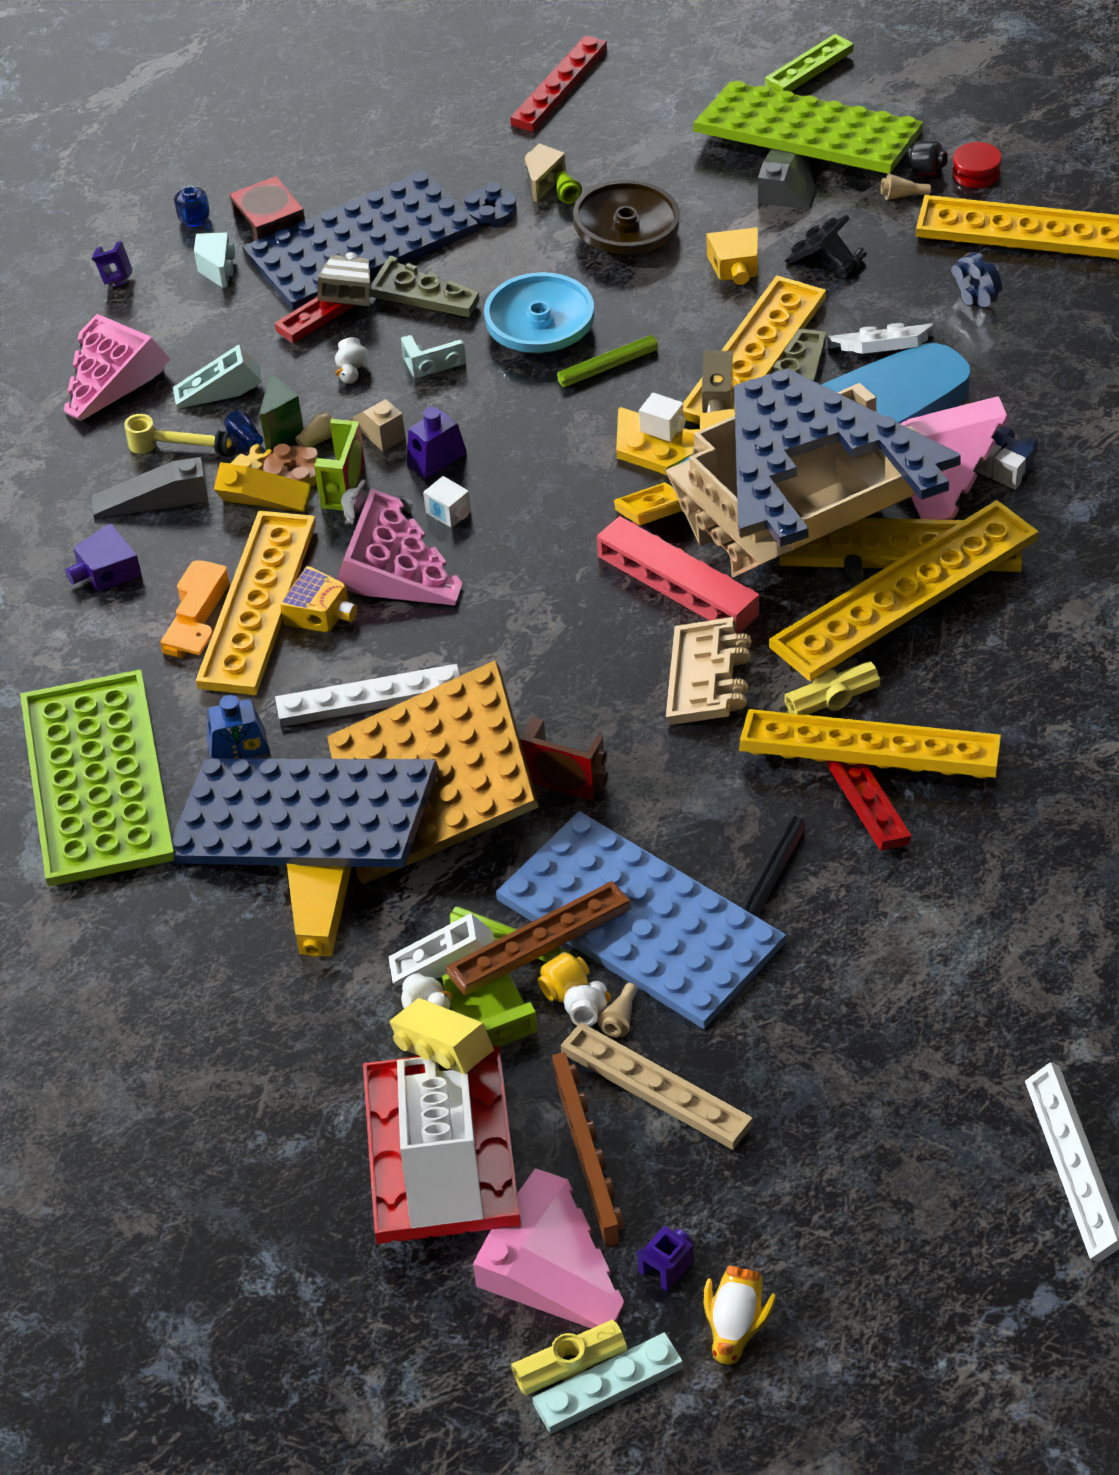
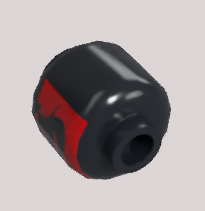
M917 141L907 152V165L916 175H938L948 162L947 151H944L942 144L938 141Z

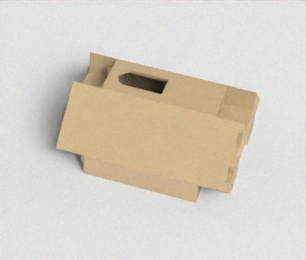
M858 383L837 392L877 412L876 396L862 384ZM735 416L695 432L694 455L690 456L689 460L665 470L699 546L714 541L717 546H721L727 551L731 561L732 578L916 495L914 490L880 449L852 458L842 444L836 442L791 457L790 459L797 466V477L775 483V485L797 514L803 516L801 519L808 527L809 538L780 547L768 530L743 538L739 537Z

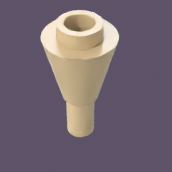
M889 173L881 181V194L885 195L886 200L911 196L913 194L930 195L931 192L930 184H917Z
M627 983L621 995L598 1016V1025L605 1034L612 1037H623L629 1033L632 1001L638 991L636 985Z

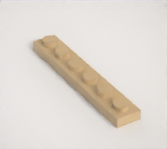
M582 1022L578 1024L561 1044V1053L565 1052L567 1057L734 1150L753 1126V1117Z

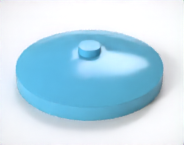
M547 272L524 274L507 280L492 291L484 307L485 324L490 335L497 342L510 349L529 353L555 351L572 345L589 331L594 321V301L590 292L583 284L568 276Z

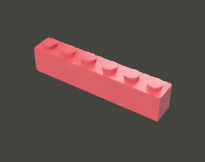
M619 516L597 535L599 558L709 621L734 617L737 625L736 633L739 634L759 616V594L753 589L745 587L730 576L722 574L708 566L705 562L699 561L685 553L682 549L665 542L659 536L640 528L636 523Z

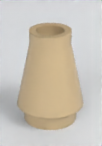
M325 411L321 414L317 413L303 431L295 437L298 445L312 447L331 438L330 421L333 419L332 416Z

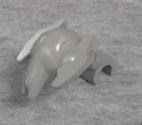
M362 480L357 488L348 489L341 497V504L346 518L345 524L347 525L349 523L353 524V519L364 508L368 494L363 490L366 480ZM396 496L404 505L403 509L410 513L413 505L412 500L405 496Z

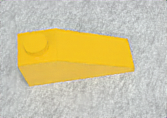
M220 462L214 485V491L223 501L305 513L311 485L305 482L248 466Z

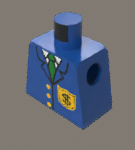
M226 695L221 698L219 706L208 709L207 744L210 758L243 759L270 753L265 727L251 700L238 701L236 696Z

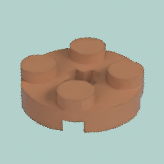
M279 444L274 447L273 453L266 458L263 470L310 483L312 487L317 483L314 469L316 459L319 458L317 450L312 447Z

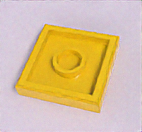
M665 482L614 500L615 510L639 526L683 511L673 487Z

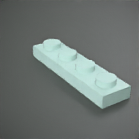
M664 1332L532 1397L533 1405L549 1433L552 1434L683 1369V1361Z

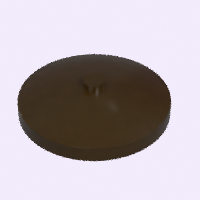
M616 180L598 184L585 191L577 199L573 208V225L580 238L599 250L615 254H640L658 249L667 244L676 235L679 228L680 210L675 199L665 190L641 181Z

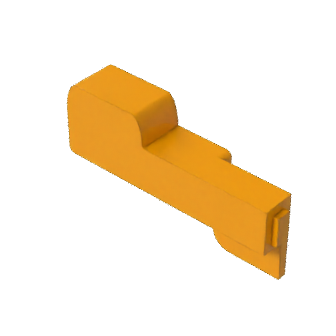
M200 560L193 561L177 584L181 603L176 610V618L160 641L163 654L182 659L186 652L197 655L201 654L212 636V629L210 626L205 625V622L230 584L226 566Z

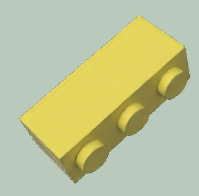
M421 998L416 999L389 1021L394 1031L393 1039L401 1050L409 1051L419 1055L424 1060H431L446 1069L450 1068L462 1074L467 1073L494 1050L482 1022Z

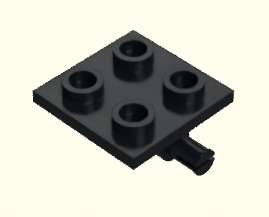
M848 215L839 219L832 217L822 227L815 225L805 233L806 238L791 247L792 253L785 259V262L790 264L824 248L843 264L837 269V273H841L839 275L841 278H846L851 271L859 268L860 261L866 257L867 252H863L865 249L859 247L852 254L837 232L850 220Z

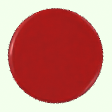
M970 142L961 145L955 150L953 154L952 175L959 184L969 188H985L999 180L1001 176L1002 154L998 148L984 142Z

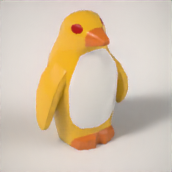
M728 1266L715 1296H713L711 1279L706 1281L703 1305L713 1334V1358L719 1363L727 1365L736 1363L741 1357L746 1343L760 1331L771 1315L776 1294L772 1293L765 1306L761 1307L763 1275L759 1272Z

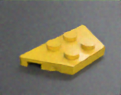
M622 407L618 409L616 446L618 459L667 475L666 469L680 464L693 455V447H683V430L677 432L669 442L640 432L639 413Z

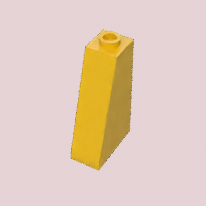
M287 864L299 954L311 957H332L352 867Z

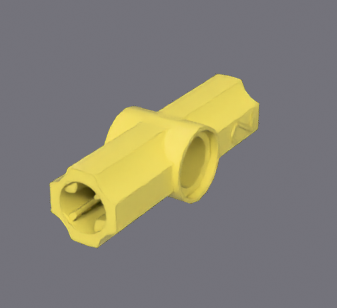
M871 661L839 673L830 669L815 678L812 684L786 693L785 703L788 712L793 714L808 715L826 707L831 711L840 710L850 702L853 696L880 686V678L876 667Z
M612 1319L578 1335L571 1333L562 1334L554 1340L551 1347L511 1364L521 1392L527 1396L560 1380L566 1381L585 1372L587 1368L627 1351V1345L617 1322H614ZM567 1355L576 1356L574 1359L571 1360L563 1359V1357Z

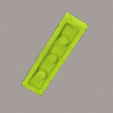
M835 33L765 77V86L779 92H791L854 51V43Z

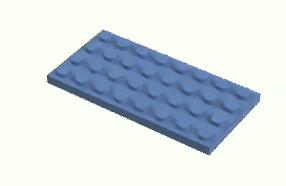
M580 811L496 891L498 901L533 922L613 881L630 899L631 909L567 942V944L629 983L636 985L640 990L703 1029L711 1023L786 943V934Z

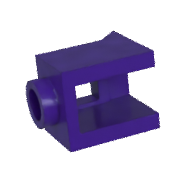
M122 241L116 242L113 250L107 252L103 251L102 246L96 248L91 258L96 263L104 285L110 283L114 287L123 285L128 281L127 279L133 271ZM115 263L117 270L112 272L110 264Z
M663 1226L643 1249L637 1250L638 1272L645 1275L651 1267L655 1268L660 1272L661 1288L668 1291L694 1261L691 1238L680 1229H675L673 1232L666 1226ZM667 1250L672 1252L669 1256L665 1254Z

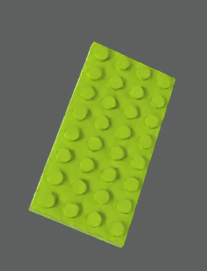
M730 81L693 122V132L889 174L923 130V121L915 120L911 116L899 117L891 115L887 111L875 112L866 110L863 106L851 107L842 105L838 101L827 102L818 100L814 96L803 97L794 95L790 91L779 92L770 90L766 86L755 87L746 85L742 81Z
M142 670L20 693L47 886L174 861L170 826Z

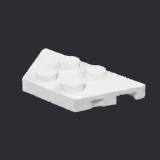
M902 323L889 324L887 329L876 330V327H863L857 333L827 336L828 348L841 347V350L854 351L861 354L914 348L927 341L928 336H933L934 329L933 324L904 327Z

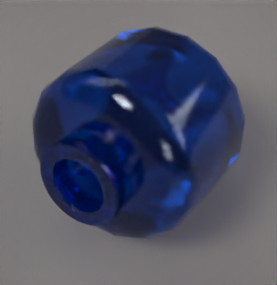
M186 186L175 195L176 215L182 223L188 226H199L209 217L208 197L201 188Z

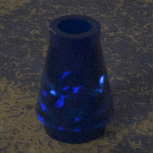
M235 410L225 418L224 427L226 431L231 433L232 437L246 444L249 448L255 444L261 445L264 438L259 434L246 412Z

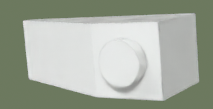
M472 913L389 956L393 983L396 986L403 985L406 978L416 973L434 979L441 978L442 975L446 974L447 965L494 942L493 931Z

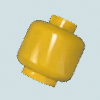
M561 953L542 965L540 977L537 980L541 991L550 1001L556 1000L564 1003L566 992L571 987L588 985L586 975L590 972L587 964L581 957L575 958L569 953Z

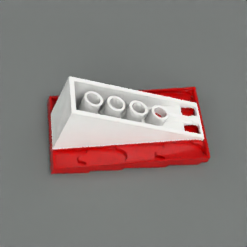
M499 1046L493 1047L494 1050L465 1074L450 1068L446 1069L442 1065L431 1060H424L420 1056L363 1063L376 1244L390 1243L393 1240L398 1242L429 1238V1236L465 1233V1231L476 1232L500 1229L502 1226H505V1228L521 1226Z

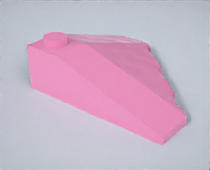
M96 314L78 335V341L83 346L81 351H75L73 367L78 369L76 377H70L68 393L73 395L71 403H65L64 412L82 421L152 380L163 371L170 358L152 337Z
M999 396L911 418L900 423L907 428L912 427L916 432L961 455V465L941 471L949 480V491L922 500L917 494L911 497L921 519L952 520L955 518L959 510L955 505L961 492L968 494L977 478V474L973 471L979 460L986 461L996 443L992 436L998 425L1004 428L1009 420Z
M371 488L343 559L337 580L344 583L347 591L362 596L455 605L462 581L457 575L452 576V578L443 568L446 566L447 561L436 547H431L430 549L422 540L425 536L424 531L414 518L409 519V521L401 512L404 505L399 498Z
M535 1168L517 1193L521 1226L508 1228L502 1226L500 1229H492L473 1263L476 1287L591 1329L612 1319L614 1322H617L624 1307V1300L620 1291L615 1290L609 1278V1267L600 1248H595L590 1234H592L590 1226L582 1209L577 1208L571 1196L573 1190L568 1179Z

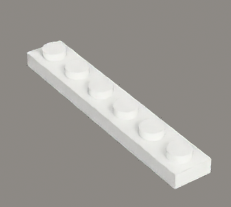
M457 664L275 696L280 726L284 727L393 707L459 677Z
M1050 1062L1025 1080L1088 1255L1091 1260L1101 1262L1119 1249V1222L1060 1066Z

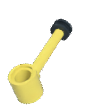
M146 414L132 415L126 419L124 424L128 447L137 454L152 451L156 446V441L214 447L216 453L221 452L224 454L229 453L232 444L229 431L222 432L218 430L216 435L213 436L156 430V427L153 426L152 418Z

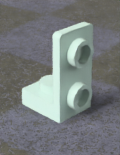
M412 335L401 338L403 359L414 379L466 363L465 347L462 340L423 351L421 344L416 345Z

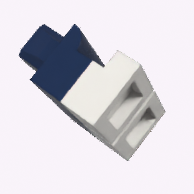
M1005 426L995 431L992 439L996 443L986 461L979 460L974 471L989 478L993 476V480L1016 490L1021 484L1022 475L1027 470L1031 471L1033 469V460L1038 450V441L1031 437L1024 438L1022 441L1016 440L1013 430Z

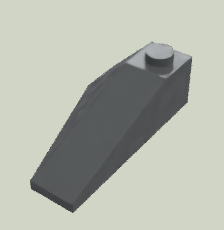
M771 149L762 164L758 176V203L810 210L815 195V186L809 156Z
M202 457L172 461L93 494L92 507L94 519L208 502L204 461Z

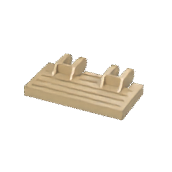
M734 617L675 626L666 719L669 725L728 717L731 711H737V709L740 710L746 707L747 697H745L744 693L748 691V683L744 679L736 678L734 680L732 677L733 666L749 662L750 652L748 648H750L752 640L750 635L736 633L737 625Z

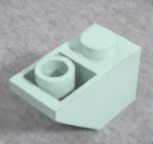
M228 232L196 234L194 254L198 272L222 288L228 287L229 276H233V263L231 259H235L234 243H229Z

